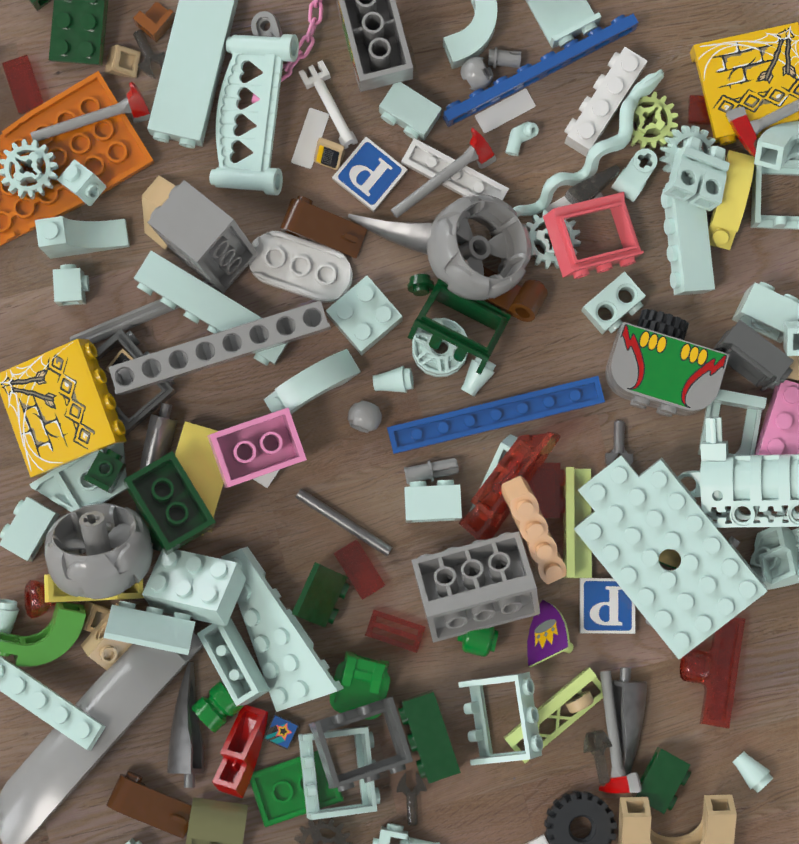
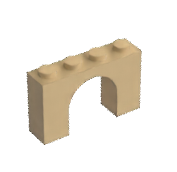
M704 795L701 823L694 831L680 837H665L651 830L652 816L648 797H620L618 844H734L737 813L733 795Z

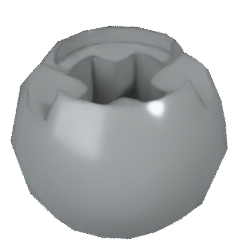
M472 57L462 64L460 73L462 79H467L470 84V90L485 89L492 82L493 72L490 67H486L483 57Z
M360 401L351 406L347 419L352 428L368 433L378 428L381 423L382 413L375 404Z

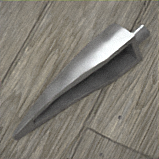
M348 214V218L367 230L405 248L427 255V242L431 236L430 228L432 223L392 222ZM456 234L457 243L463 244L467 241Z
M162 403L159 416L151 414L140 469L169 453L177 425V420L169 419L172 405ZM136 505L135 512L143 518V515L141 514L140 510Z
M188 662L180 686L171 727L167 773L184 774V788H195V774L204 773V744L199 726V718L191 708L196 703L193 662Z
M620 667V680H612L622 762L626 775H629L642 730L647 682L631 681V668Z

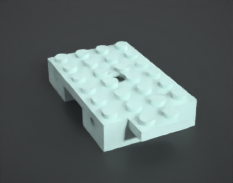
M621 455L578 489L594 511L579 522L574 530L678 659H681L768 592L767 586L733 544H730L696 503L697 500L662 457L638 475ZM666 549L676 550L681 556V564L675 570H666L659 563V556Z

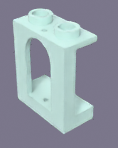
M719 389L715 400L705 410L698 455H701V443L706 441L705 418L719 417L721 404L747 409L740 448L735 454L729 453V456L754 455L761 413L765 409L767 398Z

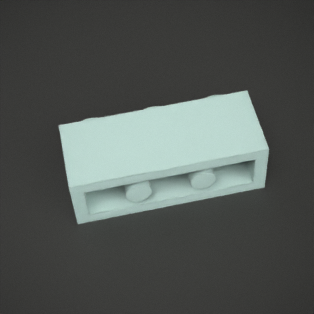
M229 619L226 627L211 624L197 633L236 706L247 705L270 691L232 619Z

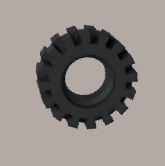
M643 309L637 326L684 340L689 322L678 316L665 314L662 311L657 312L652 309Z

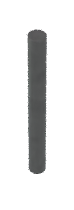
M300 489L295 498L385 556L393 548L303 489Z

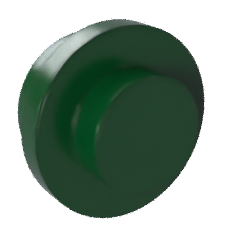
M428 274L413 275L409 278V283L407 284L408 291L415 296H426L434 288V282Z

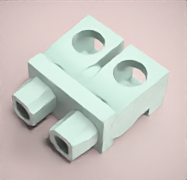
M691 136L685 140L682 149L674 155V163L670 172L671 176L669 182L665 185L663 194L683 202L689 199V204L711 211L722 203L727 176L726 172L729 170L730 163L725 161L726 149L719 146H711L707 154L700 152L702 147L701 139Z

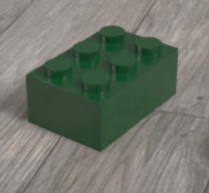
M173 451L124 479L126 489L166 555L215 527L216 522Z
M430 690L403 699V706L399 707L398 710L403 725L409 724L412 733L407 734L412 752L418 750L420 759L416 761L421 779L427 777L430 784L461 773L434 691Z

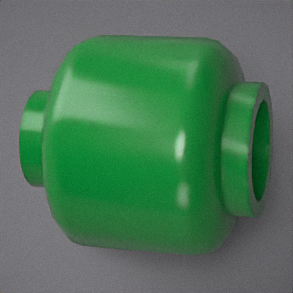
M495 626L473 630L458 636L457 641L462 642L463 652L486 657L490 651H495L499 631L495 630Z

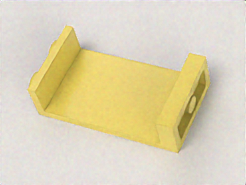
M185 421L175 456L214 518L224 483L207 436L218 431Z

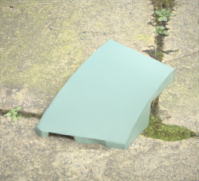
M770 527L757 533L754 544L755 551L751 556L750 565L767 586V590L799 583V528L790 530L787 527Z

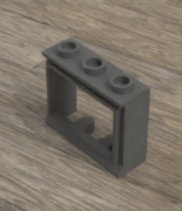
M741 320L730 330L726 331L713 348L714 350L730 354L727 365L756 387L762 386L760 391H764L767 388L773 389L781 382L783 383L793 371L789 367L794 361L792 358Z
M120 328L118 332L97 349L98 355L96 359L99 361L119 343L125 347L134 359L150 353L146 351L143 354L137 347L140 341L131 331L125 333ZM173 379L157 384L162 391L129 419L116 405L115 410L118 419L125 426V434L128 435L156 411L162 403H165L176 393L172 387L176 384Z
M393 696L309 724L329 789L338 788V791L342 792L355 787L354 781L364 779V782L368 783L381 778L379 774L381 772L389 770L390 774L405 770V764L413 762ZM383 713L396 755L337 775L323 732Z

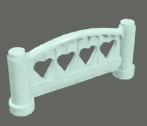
M283 34L282 37L229 36L226 40V51L232 54V59L221 86L216 113V146L219 167L211 170L209 176L210 184L215 185L217 188L264 191L266 195H279L282 189L283 176L280 168H270L283 61H296L299 52L298 38L295 34ZM249 61L263 71V74L247 83H242L241 77L245 73L243 71L245 62ZM243 88L249 89L260 98L259 101L243 110L238 108V103L241 100L239 93ZM239 115H245L257 125V127L241 136L235 135V129L238 126L236 119ZM241 141L253 151V154L237 163H233L231 159L235 153L233 145L235 142Z

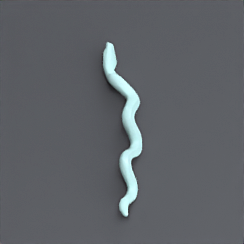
M662 69L648 74L635 84L623 101L620 108L618 134L593 145L587 153L583 168L578 172H559L547 179L538 201L529 205H518L513 208L517 212L518 217L541 213L550 205L554 192L560 186H580L588 182L596 174L602 156L619 151L630 142L633 133L634 111L638 106L640 98L649 95L664 78Z

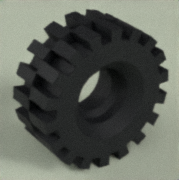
M577 790L572 791L573 793L562 794V798L559 800L555 799L553 807L551 809L548 808L546 813L548 817L544 821V826L546 827L545 834L550 842L549 844H611L612 840L616 839L614 831L617 829V823L614 821L613 811L610 810L602 799L590 792H580ZM582 816L589 819L591 831L588 836L577 838L572 835L570 825L576 817Z

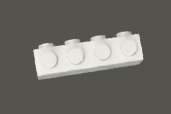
M624 47L620 54L618 52L614 53L607 65L611 69L606 76L603 74L599 76L593 86L596 92L592 98L587 96L579 108L582 111L581 115L577 120L572 118L564 131L568 134L565 140L566 145L585 157L587 156L588 151L597 143L647 64L646 59Z

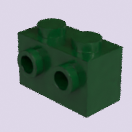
M657 747L640 778L641 792L632 793V796L648 797L650 807L665 814L667 809L671 811L678 799L675 793L680 785L684 786L691 775V771L688 770L690 764Z

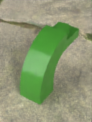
M56 602L50 623L41 632L34 635L19 636L0 632V656H10L13 654L15 666L22 667L38 666L57 659L68 651L79 637L86 617L84 605Z

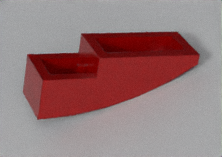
M244 705L239 711L220 752L223 759L212 781L219 791L239 798L244 797L262 746L268 718L267 711Z

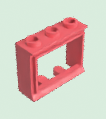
M624 192L554 208L543 216L563 278L573 275L574 279H579L589 275V271L597 270V273H603L613 269L612 265L620 264V267H626L636 263L635 258L644 253V251H641L625 203ZM610 209L623 249L577 260L564 220Z

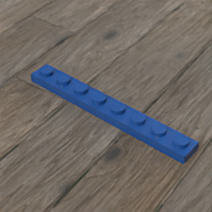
M634 13L627 17L625 14L618 16L611 21L610 26L604 29L602 27L593 29L587 34L588 37L581 41L574 39L564 46V50L556 54L554 51L545 54L540 58L541 61L533 66L529 63L520 67L516 71L517 74L510 78L503 76L493 82L494 86L486 90L483 88L477 89L469 95V99L460 102V100L452 102L443 113V119L447 127L468 118L635 31L639 22Z
M599 376L387 427L394 455L605 403Z

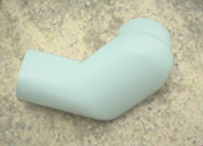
M525 122L514 127L510 132L505 153L511 156H518L521 143L537 136L539 132L537 124Z

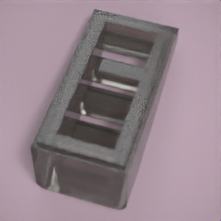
M614 165L576 184L566 191L565 198L571 204L594 199L618 176L620 168Z

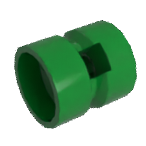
M220 680L209 690V697H201L191 708L199 719L212 732L216 733L227 722L226 716H234L244 705H235L227 688Z

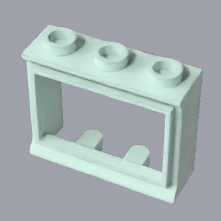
M799 156L786 161L780 171L755 164L752 178L750 228L799 230V216L761 215L762 174L799 176Z
M530 672L458 682L459 688H470L471 702L464 704V713L466 715H474L476 729L468 732L469 742H478L480 757L470 760L471 765L529 760L542 756L543 740L538 730L539 713L534 704L533 694L535 688L533 680L530 678ZM515 681L525 750L493 754L483 685Z
M361 726L323 732L325 738L354 735L358 768L376 762L371 757V748H374L373 733L369 732L368 727ZM312 733L298 734L308 819L316 820L377 811V804H380L379 789L375 787L374 781L365 783L364 779L359 780L362 804L319 809L312 743L314 737Z

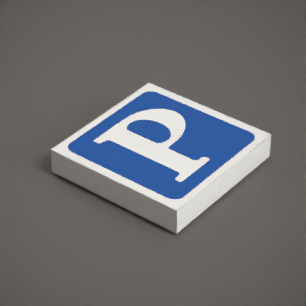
M365 137L334 174L332 180L372 212H375L408 172V169Z
M579 578V633L635 634V605L613 578Z

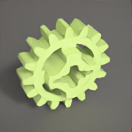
M653 92L651 97L644 96L639 100L638 106L634 111L633 121L636 122L637 130L635 131L633 128L630 144L632 147L636 143H640V150L649 145L650 149L654 151L656 143L664 147L666 144L664 138H673L670 130L677 129L678 127L677 123L672 122L677 119L678 113H671L674 104L666 105L667 97L665 95L659 100L657 99V92ZM642 105H652V107L643 108ZM661 111L663 112V114H664V116H665L666 125H665V122L662 121V119H661V114H660ZM654 113L652 123L642 129L645 124L644 121ZM654 134L656 137L649 138L644 136Z

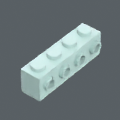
M662 193L661 204L665 209L666 218L664 221V231L668 236L669 245L667 248V258L671 263L672 272L670 274V285L674 290V295L704 294L715 290L706 210L689 204V199L683 202Z

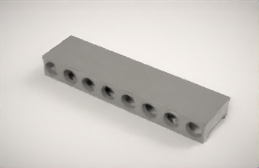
M320 300L110 366L109 371L115 386V394L125 395L331 330V327L327 322Z

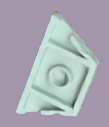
M115 443L100 450L106 453L110 449L123 456L121 462L125 463L124 443ZM99 451L58 467L29 485L32 489L72 512L86 505L106 503L127 490L124 485V479L127 478L126 467L112 493H108L83 480ZM103 464L100 469L101 473L107 474L110 466Z

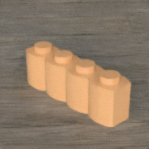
M518 476L503 483L501 487L502 495L541 579L546 584H550L565 577V563L557 550V545L548 530L547 522L539 509L538 501L527 481L522 476Z

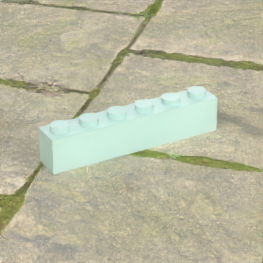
M150 251L134 277L139 282L137 288L150 296L153 292L162 296L160 302L173 310L176 306L185 310L186 312L183 316L198 324L199 320L209 325L207 330L213 334L263 319L153 251ZM288 343L258 352L253 358L265 366H268L269 362L275 365Z

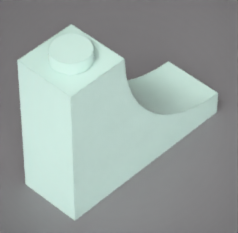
M59 216L35 220L38 246L50 259L130 247L125 219L76 221Z

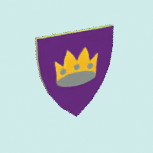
M543 599L539 605L540 614L533 617L527 640L528 667L535 666L561 652L571 653L574 647L570 642L567 623L562 613L553 604Z

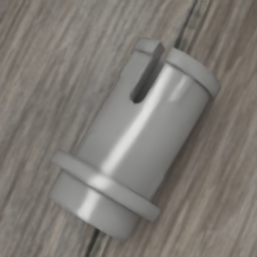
M498 47L489 49L488 65L493 66L494 69H496V66L520 68L521 51L497 50Z

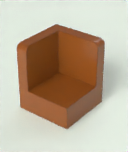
M155 2L145 14L139 11L133 17V20L141 31L157 43L173 25L175 12L172 9L167 10L160 3Z

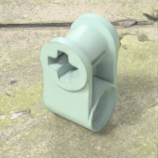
M650 149L637 151L611 188L618 193L624 192V196L634 202L657 165L656 154ZM647 158V165L644 168L640 167V160Z

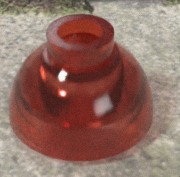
M29 580L27 582L24 592L26 613L31 619L38 618L47 613L51 606H55L56 602H45L44 583L36 580Z

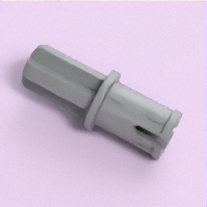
M455 458L432 463L428 460L426 464L404 467L406 482L410 484V482L429 479L433 482L434 478L458 474V462Z

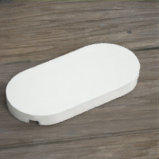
M281 231L267 232L252 242L258 254L249 263L252 274L262 283L315 301L321 300L323 303L338 300L350 289L353 279L352 268L346 257L339 251Z

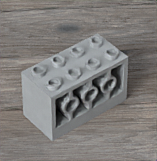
M185 180L170 191L169 198L162 206H158L152 212L150 220L147 222L180 260L222 294L226 292L258 254L235 220Z
M519 531L514 533L506 532L488 540H476L469 545L450 547L443 552L424 554L417 559L411 560L433 643L464 635L469 631L490 628L540 614L537 587Z

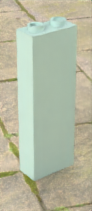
M179 0L147 127L153 139L168 143L169 139L179 141V145L192 149L195 148V145L203 147L226 53V40L230 36L238 0Z

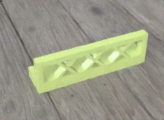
M565 467L563 469V562L566 566V576L564 578H592V551L574 530L579 522L591 514V506L578 491L580 487L591 479V469H574V467Z
M586 667L537 709L539 713L538 730L540 724L545 719H556L555 730L551 734L539 733L541 737H546L543 740V748L603 698L601 682L590 667ZM591 681L601 691L594 697V702L590 706L576 712L571 717L560 716L561 706L576 693L580 694L582 688ZM560 719H565L566 721L559 726ZM521 723L503 737L514 751H521L516 745L523 739Z

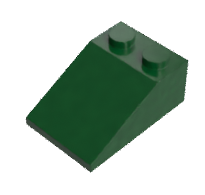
M315 562L292 615L322 627H326L327 623L333 625L339 612L335 605L339 598H345L350 584L346 583L348 577Z

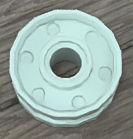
M447 318L432 319L467 337L464 329L455 321ZM419 328L412 341V354L417 367L425 374L433 377H448L458 372L465 364L468 352L464 360L458 362L453 357L457 347L443 340L442 342L447 345L448 350L443 354H438L429 346L433 334Z

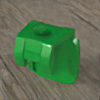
M346 651L344 661L338 665L334 681L339 680L344 689L330 694L329 702L331 707L335 711L343 713L385 699L390 685V676L387 672L390 662L381 659L378 661ZM381 713L365 719L373 720L379 717Z

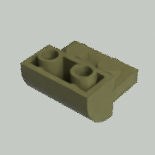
M193 797L186 844H243L248 805Z

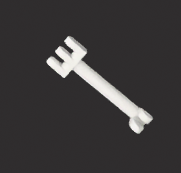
M323 60L317 62L321 72L317 73L314 66L311 65L308 67L312 75L308 78L304 70L298 73L306 89L315 86L340 134V144L344 146V149H347L348 145H355L358 143V140L353 131L349 130L324 82L331 77Z

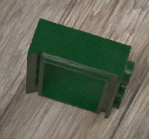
M438 279L415 319L407 338L413 340L418 329L421 328L433 334L429 342L431 348L438 349L443 340L455 345L457 349L453 357L456 361L462 362L467 352L482 359L476 373L481 375L512 315L483 300H469L459 297L447 289L448 285L444 281ZM436 300L495 330L488 346L485 347L426 317L434 301Z

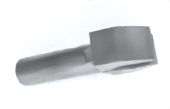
M622 420L614 421V447L610 453H605V464L607 466L614 461L618 454L622 455L630 466L633 463V454H628L624 449L625 422Z

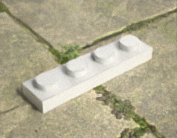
M414 138L401 164L431 179L454 162L455 159ZM465 166L441 184L463 197L469 195H490L504 200L509 190L504 185L468 166Z

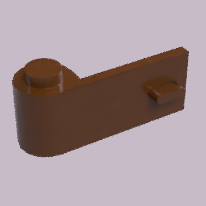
M298 196L297 199H291L280 227L282 232L302 239L307 238L349 257L357 258L367 231L366 228L312 205L313 201L306 197Z
M483 266L484 276L490 277L492 275H498L497 273ZM527 280L523 283L522 287L516 285L506 293L484 301L521 321L532 322L547 298L548 291L542 282Z
M128 771L126 775L120 774L106 805L116 812L183 839L188 830L192 805L147 787L141 782L143 777L136 773Z

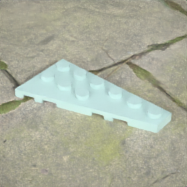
M244 547L221 556L223 560L237 562L246 577L237 602L264 679L270 688L269 693L276 712L344 689L339 680L335 682L328 672L330 667L326 661L320 660L313 650L314 643L297 618L292 615V611L290 609L286 610L279 599L282 596L278 590L271 588L265 579V571L250 549Z

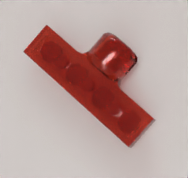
M734 617L714 632L709 651L692 649L681 658L680 678L683 681L704 686L705 691L700 724L725 729L730 727L745 619Z

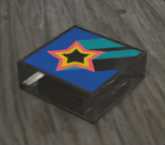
M275 713L263 739L289 750L300 724Z

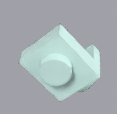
M75 159L57 179L88 206H91L106 189V185L93 172Z
M387 823V827L381 826L379 839L373 838L372 844H390L391 837L407 840L408 831H404V826Z

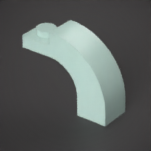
M471 0L475 13L472 22L462 31L443 38V47L452 69L461 67L469 58L478 57L490 43L497 20V0Z
M799 121L781 123L767 129L758 139L754 164L780 171L786 161L798 157Z
M345 349L313 364L275 388V391L267 396L264 401L271 413L289 407L290 413L293 414L316 397L345 384L361 371L348 349Z

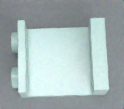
M525 0L552 49L557 46L563 48L568 42L574 40V37L582 33L586 36L590 31L598 27L597 25H599L601 20L600 13L594 14L587 0Z

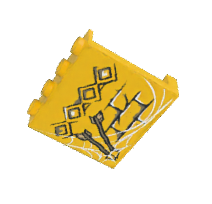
M798 22L695 44L690 51L692 62H696L713 138L716 140L714 143L720 142L721 146L735 143L738 138L726 117V112L744 107L749 121L760 119L799 99ZM799 111L762 129L756 135L757 138L775 125L799 121Z
M90 339L73 340L0 372V394L31 478L42 477L51 470L115 443L127 441L124 435L126 433L125 426L118 419L115 410V399L107 389L106 374L99 367L96 359L98 355L94 344L90 342Z

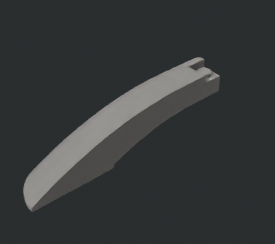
M163 612V614H162V615L170 616V617H173V616H174L173 614H168V613H164V612ZM195 633L192 635L188 655L132 644L99 677L75 706L105 725V729L91 751L84 749L55 728L45 737L10 777L0 793V839L3 844H25L90 774L138 717L203 647L201 640Z

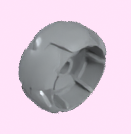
M490 195L462 197L445 207L436 216L430 228L431 236L427 242V255L430 266L437 278L448 285L447 289L459 297L469 300L496 298L514 288L526 273L525 268L531 259L532 253L528 229L518 219L517 212L499 198ZM468 219L481 223L490 231V235L494 237L489 241L480 235L473 237ZM456 234L467 241L458 246ZM489 254L501 258V263L498 266L499 274L490 277L484 276L482 260L487 258Z
M98 503L83 506L59 518L46 535L44 556L48 573L60 590L75 597L104 599L123 593L145 577L151 566L153 549L149 529L138 513L128 507L123 508L109 503Z

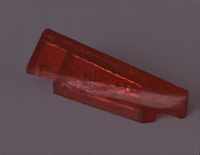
M555 432L519 436L470 502L475 507L461 519L459 524L477 540L492 539L511 512L502 495V484L522 476L529 485L561 436Z

